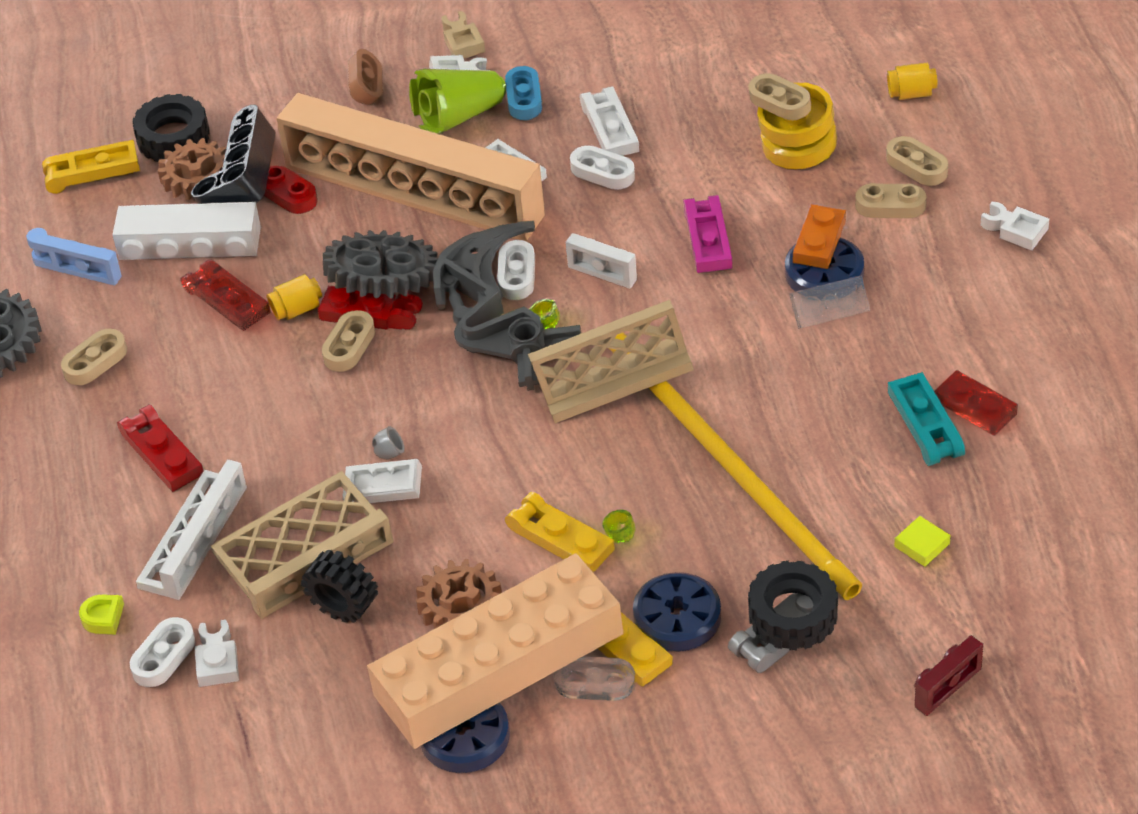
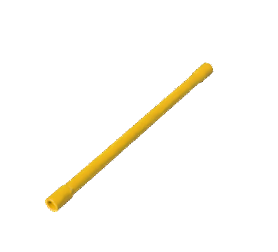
M622 332L617 334L614 339L624 340L627 335ZM668 381L649 387L654 395L812 563L818 566V569L825 570L830 575L831 581L834 580L836 584V591L845 600H850L859 594L862 589V583L824 547Z

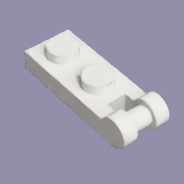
M613 86L603 88L602 92L597 94H591V92L580 94L582 110L587 115L602 149L621 156L640 152L637 136Z

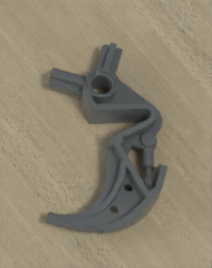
M534 220L499 225L464 236L448 246L439 255L433 270L434 293L439 310L445 309V292L450 294L449 300L454 310L453 320L456 324L454 331L456 343L472 353L480 352L512 359L517 363L519 387L526 386L527 390H534V385H539L528 354L581 334L580 325L544 329L540 316L525 306L501 315L504 313L501 301L503 294L492 273V262L495 253L508 239L523 233L534 232ZM456 289L478 303L471 308L465 307Z

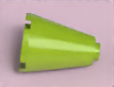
M425 68L416 70L414 74L417 77L411 79L409 84L412 112L414 116L420 115L424 123L419 125V127L437 134H442L500 104L506 94L505 81L495 71Z

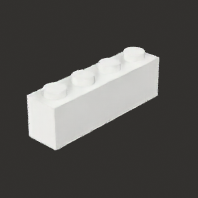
M256 202L118 206L113 239L119 260L257 256L261 225Z

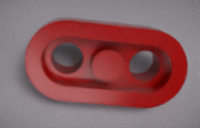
M270 166L264 194L266 198L294 214L307 213L315 208L318 199L316 188L311 182L286 167Z

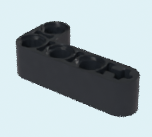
M248 105L238 111L233 117L222 170L202 179L192 189L191 195L198 204L256 202L257 204L263 198L266 191L276 133L258 106Z

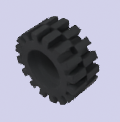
M332 550L322 551L302 576L301 586L305 587L303 592L306 596H312L309 601L313 605L319 604L321 612L324 614L326 611L330 612L331 618L337 620L340 617L341 621L348 623L349 620L352 623L356 622L378 595L376 590L378 587L377 583L371 581L373 576L370 572L365 573L363 571L365 566L361 563L358 565L353 563V557L348 555L347 558H344L343 552L336 551L335 554Z

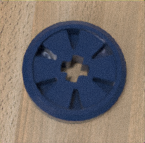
M841 237L828 269L793 263L795 245L786 255V281L796 293L808 299L831 301L846 297L861 285L864 278V257L862 252L855 244Z
M682 572L659 575L645 583L637 592L633 602L634 623L643 633L656 641L666 651L679 652L691 650L705 644L717 632L721 622L720 598L715 588L699 576ZM676 608L683 609V611L680 610L679 615L671 614V612L674 613V609Z
M499 702L421 745V749L433 765L445 771L469 773L484 769L494 763L504 753L508 745L510 730L507 713ZM464 727H469V728H470V729H468V730L465 731V734H464V735H459V734L457 733V732H462V730H463Z

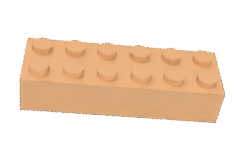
M575 553L368 664L367 668L374 697L411 746L416 749L623 634L620 603Z

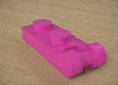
M719 195L708 196V200L695 201L694 198L683 199L684 214L687 220L697 273L733 269L732 255Z

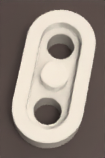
M595 146L579 147L570 155L571 171L578 178L615 190L624 189L635 180L634 163L627 157Z
M512 240L505 243L499 250L497 281L504 298L521 300L528 297L534 290L535 254L534 248L530 243L523 240Z
M178 617L163 620L132 655L130 669L137 684L143 687H156L163 684L190 653L195 645V636L192 626L187 620Z

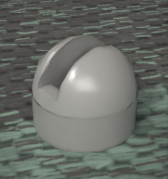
M391 426L379 431L373 438L372 446L374 447V453L379 458L388 460L404 452L403 441L398 432Z

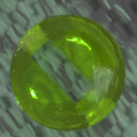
M541 299L530 307L529 310L540 316L544 329L555 328L559 323L560 312L554 300Z
M619 509L612 511L603 519L602 526L606 536L613 539L614 543H627L634 537L636 532L635 522L631 513L627 510Z

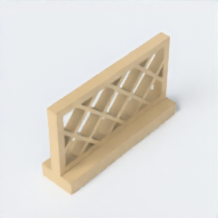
M670 300L528 354L554 423L694 370L674 307ZM667 315L659 327L650 325L653 320ZM625 331L630 332L624 340L614 339L617 334ZM642 334L651 336L645 345L636 343ZM595 345L589 354L579 352L583 347ZM606 348L616 350L610 358L601 356ZM555 358L559 359L554 367L540 365ZM571 362L581 363L576 371L565 369Z
M340 471L212 544L211 549L212 553L251 600L254 611L263 619L305 594L303 592L305 587L301 586L302 576L322 551L332 550L334 554L336 551L343 552L344 558H347L349 555L354 558L353 563L357 564L394 541L388 517L381 509L376 511L344 472ZM339 487H342L347 492L344 501L326 500L327 494ZM302 508L315 509L311 520L294 519L293 517L295 512ZM322 510L341 511L338 522L319 521ZM349 512L365 513L366 517L354 524L346 523ZM269 527L282 528L278 539L261 538L260 536L262 531ZM289 530H308L305 541L286 540ZM316 531L334 532L332 537L321 543L313 542ZM236 546L248 547L245 558L229 557L226 552ZM256 549H275L272 560L253 559ZM283 550L301 551L299 556L288 562L280 561ZM250 569L268 571L266 575L252 583L247 580Z

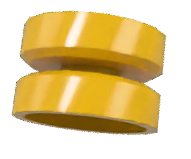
M795 83L807 89L810 93L811 110L805 117L798 120H787L760 107L757 110V117L761 130L762 148L766 158L774 165L786 169H805L816 166L830 157L836 149L837 132L834 123L833 102L829 93L817 85Z

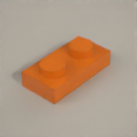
M811 204L793 251V263L828 269L846 222V210Z

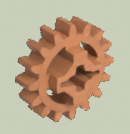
M201 138L198 144L193 143L189 139L183 147L175 144L174 152L165 151V159L158 161L160 169H157L164 191L172 190L173 197L175 198L184 194L185 199L190 200L192 198V189L199 181L221 171L226 147L219 148L217 141L207 145L205 138Z
M464 559L461 566H455L453 560H448V568L446 569L435 565L433 567L434 576L423 575V586L416 588L418 614L422 615L423 624L425 626L433 624L435 629L501 594V583L496 581L495 572L493 570L485 572L484 564L481 562L475 565L474 568L470 567L469 559ZM480 589L484 592V597L481 596ZM434 599L438 600L439 607L434 604Z

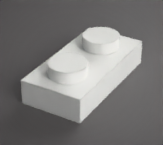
M574 233L567 239L566 251L569 268L629 289L636 282L635 254Z

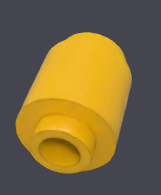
M928 62L895 66V70L887 71L890 98L898 97L899 100L932 96V89L938 88L936 69H930Z
M306 274L273 287V292L266 295L269 306L277 320L283 318L289 320L319 307L318 299L323 297L316 279H309Z

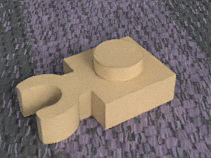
M463 11L458 12L459 20L449 21L446 15L442 16L444 41L451 55H463V58H469L485 52L484 40L475 23L467 24L466 14Z

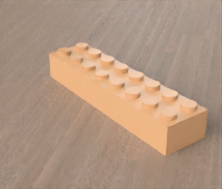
M297 93L276 118L285 166L292 171L485 230L499 225L533 220L536 229L545 216L540 164L300 93ZM533 232L523 233L512 238L527 241Z

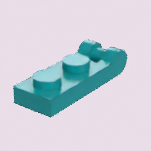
M923 372L888 382V394L921 449L922 457L927 466L940 463L941 458L951 456L954 459L965 455V445L962 437ZM943 437L944 442L935 443L934 439Z

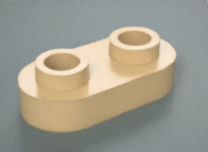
M766 73L754 77L749 83L748 88L751 102L787 120H798L805 117L811 110V99L808 90L782 77Z
M900 136L888 142L886 160L891 167L927 186L938 185L946 180L948 176V160L941 153L912 137Z
M870 183L863 185L857 190L855 207L858 213L869 218H915L923 214L926 209V193L921 187L914 184Z
M356 310L347 312L340 317L322 346L323 360L327 368L341 372L357 365L375 335L373 318L369 313Z
M103 329L67 353L61 361L65 380L73 385L88 384L123 359L127 353L124 335L116 329Z

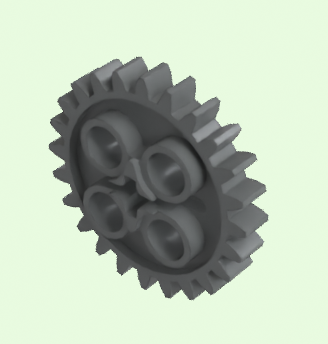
M368 230L367 235L354 232V238L343 235L342 241L333 240L332 246H326V252H323V275L327 276L329 283L335 282V288L347 287L346 293H352L357 290L360 291V296L362 297L368 293H373L375 298H379L381 294H386L389 298H393L394 293L407 296L408 290L418 293L420 292V286L429 287L430 281H433V270L438 260L437 251H433L432 245H424L423 239L413 241V235L401 237L400 232H396L393 235H388L386 230H382L380 234H375L373 231Z
M8 289L0 293V378L3 377L2 370L5 368L16 371L14 364L16 361L26 363L27 357L25 353L36 352L34 343L41 341L39 332L42 331L35 308H32L30 300L22 301L20 293L10 296Z

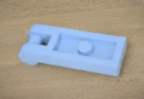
M34 228L26 235L29 247L34 249L31 253L33 262L38 267L114 286L122 277L115 251L50 236L43 228Z

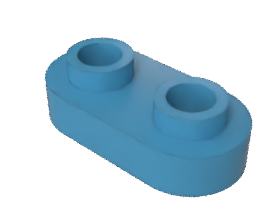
M518 66L509 70L506 73L505 82L510 115L523 121L537 117L542 111L537 71L528 66Z

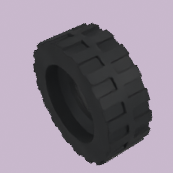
M167 94L162 97H155L148 103L145 102L135 112V117L132 120L139 151L144 153L146 158H151L155 162L165 159V151L174 152L175 144L183 147L189 139L198 144L201 138H205L206 143L209 141L210 130L205 108L202 107L200 101L194 100L191 96ZM170 123H185L188 125L184 129L171 134L155 132L161 126Z
M788 560L781 561L780 564L767 566L766 570H761L756 575V579L752 580L750 592H748L749 622L752 624L754 633L759 635L765 643H770L779 649H808L816 643L820 644L827 635H831L834 630V624L837 623L838 592H836L834 580L831 581L830 575L825 570L822 571L818 569V566L806 564L804 561L789 562ZM799 593L811 598L813 609L805 616L785 617L775 612L773 602L780 595Z

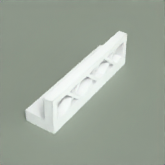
M227 459L219 473L208 470L203 471L136 580L138 589L180 600L209 552L211 545L215 542L247 488L240 462ZM211 484L210 489L208 490V492H207L206 495L204 496L205 491L207 490L208 486ZM156 572H159L161 582L152 579Z

